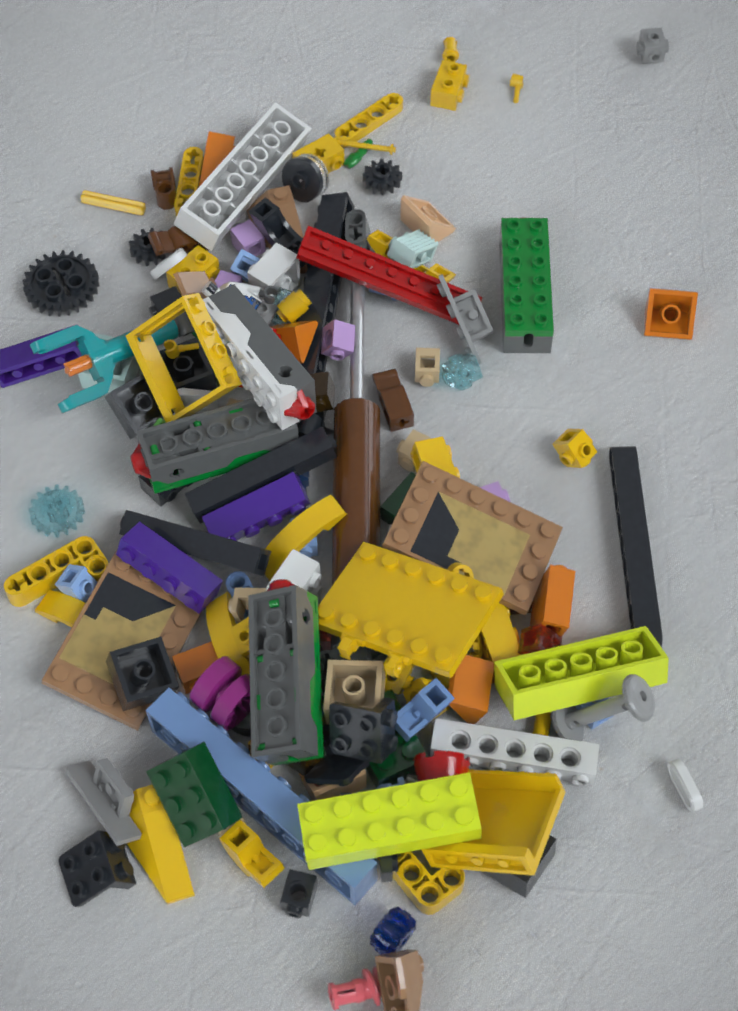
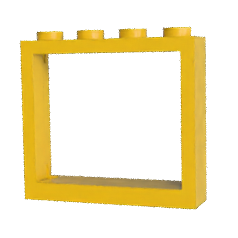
M200 293L180 297L126 335L127 341L166 423L192 416L242 384ZM185 311L220 383L218 388L186 408L151 336Z

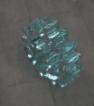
M58 484L55 485L54 490H50L47 486L45 487L46 493H36L38 500L31 499L32 507L28 508L31 516L32 525H35L38 532L44 531L47 537L51 532H54L56 538L59 537L60 532H64L67 536L69 535L68 529L77 530L76 522H83L82 514H85L82 497L78 496L76 490L70 492L67 485L63 490H60Z

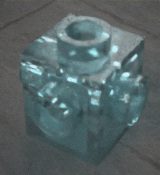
M460 353L448 358V362L441 364L443 369L442 378L449 387L465 390L470 388L473 382L483 378L475 355L468 353L463 355Z

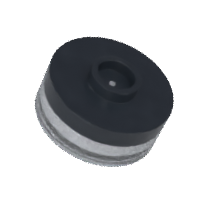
M305 153L289 160L284 165L282 183L283 186H290L294 200L306 203L326 192L329 185V174L326 166L318 157Z

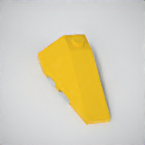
M153 785L134 790V801L132 802L129 816L142 834L139 840L128 842L127 845L167 904L195 896L179 836Z

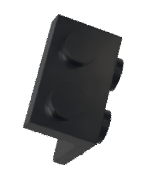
M384 697L373 709L334 701L329 706L331 752L336 755L382 764L392 752H395L398 744V738L395 736V724L398 717L395 710V699Z
M323 725V742L327 754L304 776L306 783L317 785L347 786L354 781V778L363 769L369 766L370 762L333 754L330 750V725Z
M96 831L60 855L58 859L74 907H82L109 888L130 889L137 884L133 874V866L129 862L125 851V844L116 845L107 831Z

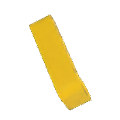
M81 536L9 576L4 582V590L9 602L13 606L23 607L45 595L49 590L57 588L55 583L69 564L85 566L88 569L87 572L98 582L108 566V561L91 537ZM63 563H68L66 566L59 567ZM98 569H103L99 573H94ZM40 576H45L43 579L36 580Z
M411 851L400 853V857L397 858L398 871L393 872V879L423 914L433 915L463 891L465 881L463 870L441 868L431 876ZM407 872H415L419 877L414 881H409L404 875ZM448 876H453L458 879L459 883L451 886L446 884L444 879ZM431 893L436 896L437 900L433 903H427L423 901L422 896Z

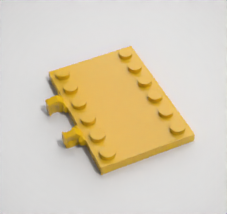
M363 542L318 605L319 630L340 637L341 642L337 648L339 649L340 656L347 660H351V654L357 651L360 646L389 655L391 659L384 666L387 675L397 678L405 665L410 666L413 664L451 678L504 595L503 589Z

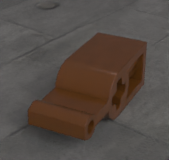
M177 226L171 227L168 231H153L148 235L153 250L158 256L173 253L179 248H182L188 254L197 245L209 251V249Z
M396 369L372 374L390 432L413 427L414 412L405 388L400 383Z

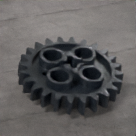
M64 250L61 251L60 255L52 251V257L44 254L43 261L35 259L37 265H29L30 272L24 273L26 279H23V290L28 303H31L34 309L38 307L40 313L47 310L48 315L51 316L55 311L58 317H60L62 312L66 311L67 315L70 316L72 309L78 313L80 305L87 308L86 301L93 302V295L98 294L97 287H100L98 271H96L95 264L90 263L89 258L83 259L81 253L75 257L74 251H71L69 255H66ZM53 270L57 272L60 281L56 279V275ZM63 286L66 287L67 293H68L70 296H67V295H66V293L64 292Z

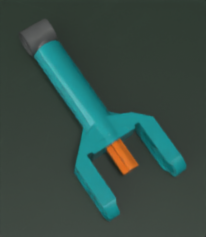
M185 311L151 336L156 346H160L167 340L184 337L195 332ZM74 325L30 344L33 354H44L78 340L79 345L77 346L82 356L64 363V371L71 377L89 370L93 380L98 383L69 395L68 398L58 403L61 414L101 398L108 393L116 363L134 356L126 338V335L131 331L105 341L98 338L92 331Z

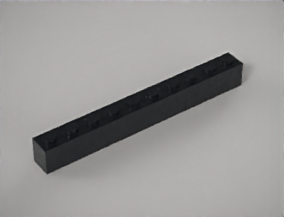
M348 192L322 195L320 205L317 208L318 217L314 228L346 241L345 218L348 212L355 209ZM307 263V274L303 279V293L312 304L308 306L309 309L296 322L313 320L318 322L305 361L301 364L309 374L325 372L328 356L321 354L323 327L335 319L342 277Z

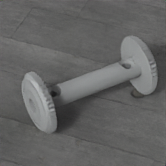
M636 674L627 675L622 683V695L580 710L576 706L552 711L554 729L560 738L582 741L584 725L628 710L635 719L646 722L652 718L655 709L651 688L640 676Z

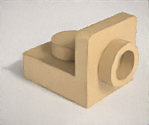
M235 588L233 598L229 600V612L237 623L244 620L245 609L249 610L248 595L266 592V588Z

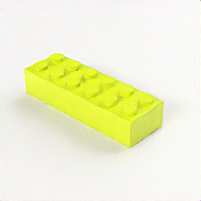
M643 626L494 661L495 688L513 720H518L623 694L622 683L625 677L630 674H636L643 678L649 687L666 684L668 681L669 657L649 629Z
M470 772L297 804L305 857L309 870L482 838V828Z

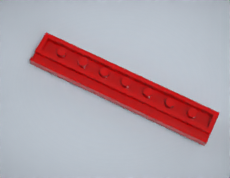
M308 225L296 259L459 325L457 318H451L446 305L450 304L447 296L442 298L437 287V284L441 283L439 279ZM447 283L453 298L469 292Z

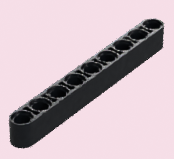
M636 446L610 447L609 465L630 627L635 629L646 626L662 648L661 619Z

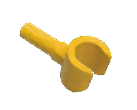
M515 73L511 77L510 86L515 87L513 102L518 103L524 77Z
M167 340L163 344L166 349V355L171 359L177 358L180 352L199 349L198 343L177 345L174 340Z

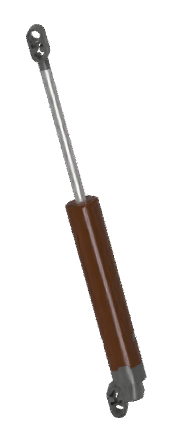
M360 209L351 210L345 218L346 241L370 251V244L367 241V237L370 235V227L366 215ZM351 281L350 324L355 325L354 352L350 354V399L341 401L334 408V440L338 447L334 448L337 458L333 459V497L347 515L332 527V586L363 542L380 547V408L371 400L364 399L365 286ZM332 634L331 650L320 652L321 701L323 704L328 660H347L340 656L339 649L337 648L341 642L340 637ZM360 646L357 651L351 654L350 659L373 661L381 652Z

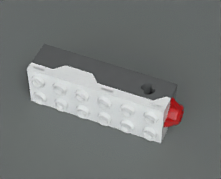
M235 284L202 299L240 377L242 386L252 392L254 400L259 407L263 406L265 408L267 416L272 423H277L281 430H284L301 420L308 419L317 412L315 380Z

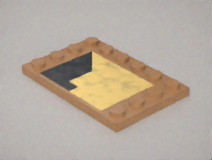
M422 461L383 542L382 548L444 569H448L455 562L465 564L472 569L474 579L503 589L504 595L499 602L500 604L526 615L563 527ZM459 570V574L464 575V572Z
M115 552L42 678V684L138 731L147 715L146 710L153 702L130 710H122L106 664L109 652L162 637L173 667L172 656L181 652L201 613L198 614L193 609L185 606L183 602L164 591L162 587L143 576L134 567L123 562Z

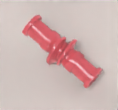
M376 966L373 967L372 974L368 969H363L362 979L356 978L350 982L337 985L333 982L328 983V994L333 1010H338L341 1005L354 1002L360 1003L373 998L376 1006H380L381 991Z

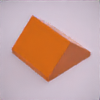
M650 288L645 307L644 335L692 340L698 292Z
M313 320L271 326L270 328L277 329V334H281L282 342L296 359L303 364L318 322Z
M465 655L449 681L448 691L455 698L449 705L467 723L476 724L488 712L494 662Z

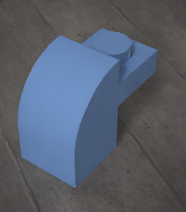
M435 678L397 712L398 717L395 730L407 742L439 715L455 698Z

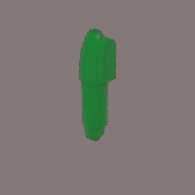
M367 139L363 143L373 144L372 139ZM358 148L355 153H351L348 156L344 166H347L349 169L355 167L369 149Z

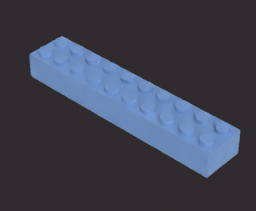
M168 688L146 710L152 732L177 754L205 741L236 804L307 864L297 804L310 802L309 799L302 794L296 795L290 790L291 785L281 776L276 778L271 774V770L265 762L256 761L254 758H251L249 755L250 751L241 742L237 744L229 738V733L220 725L214 726L209 721V716L200 708L195 710L189 705L190 701L183 693L179 691L175 693L172 689ZM377 858L313 869L353 905H356L377 882Z

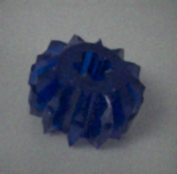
M399 906L390 909L373 929V933L370 936V945L380 955L401 951L416 929V920L411 917L412 915L405 909L402 910Z

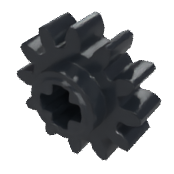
M383 158L380 159L379 163L372 160L371 167H364L363 182H365L366 189L372 188V194L381 191V195L384 196L385 191L393 194L394 187L400 188L402 172L399 171V165L392 166V160H389L387 163L384 162Z
M151 228L149 232L141 229V235L133 234L134 240L129 241L131 258H136L137 264L144 261L145 266H148L150 262L157 265L159 258L161 260L166 258L165 254L160 256L155 254L148 238L149 233L153 232L154 228Z

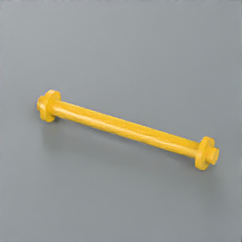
M334 137L340 146L390 152V155L396 152L394 144L383 146L338 140V137Z

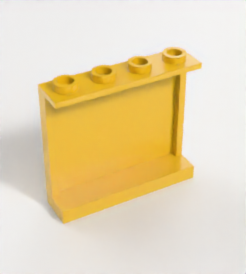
M469 769L468 773L470 772L482 828V838L421 849L431 867L534 876L566 793L557 774Z

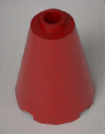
M434 751V756L425 757V752L419 753L414 757L417 780L420 782L468 773L470 757L468 756L464 759L463 753L454 751Z

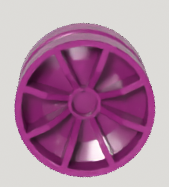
M223 656L212 663L199 677L190 693V701L205 713L212 711L211 719L226 731H229L241 723L251 712L250 675H242V668L228 656Z

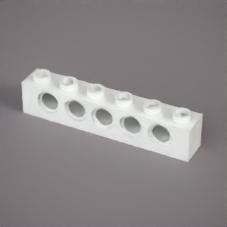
M435 718L430 757L434 756V751L460 752L464 754V759L468 756L470 757V769L483 767L489 768L491 771L548 772L557 774L559 780L570 781L577 786H587L588 784H594L599 744ZM456 742L464 743L466 747L463 749H457L453 746V744ZM487 746L490 747L493 750V752L483 753L480 750V748ZM517 751L521 756L513 758L507 752ZM543 755L548 760L546 762H539L535 759V756ZM565 759L572 760L575 763V765L569 767L564 765L562 761Z

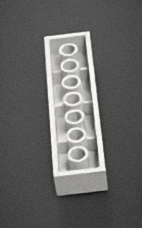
M275 102L184 203L178 212L174 225L212 251L279 174L284 165L291 160L292 153L303 146L311 128Z

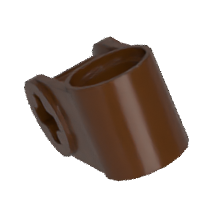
M169 167V170L156 172L154 169L150 170L158 207L164 210L174 208L176 184L173 167Z

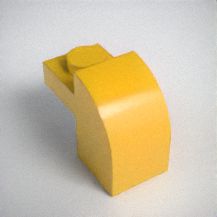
M241 819L219 838L224 849L236 865L248 877L251 876L263 888L285 869L283 863L263 846L258 834Z

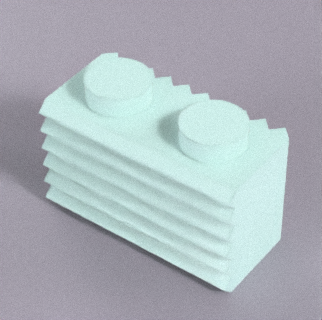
M420 229L411 233L406 232L403 236L392 238L388 245L387 257L414 269L432 260L439 243L431 239V236L424 235V232H420Z

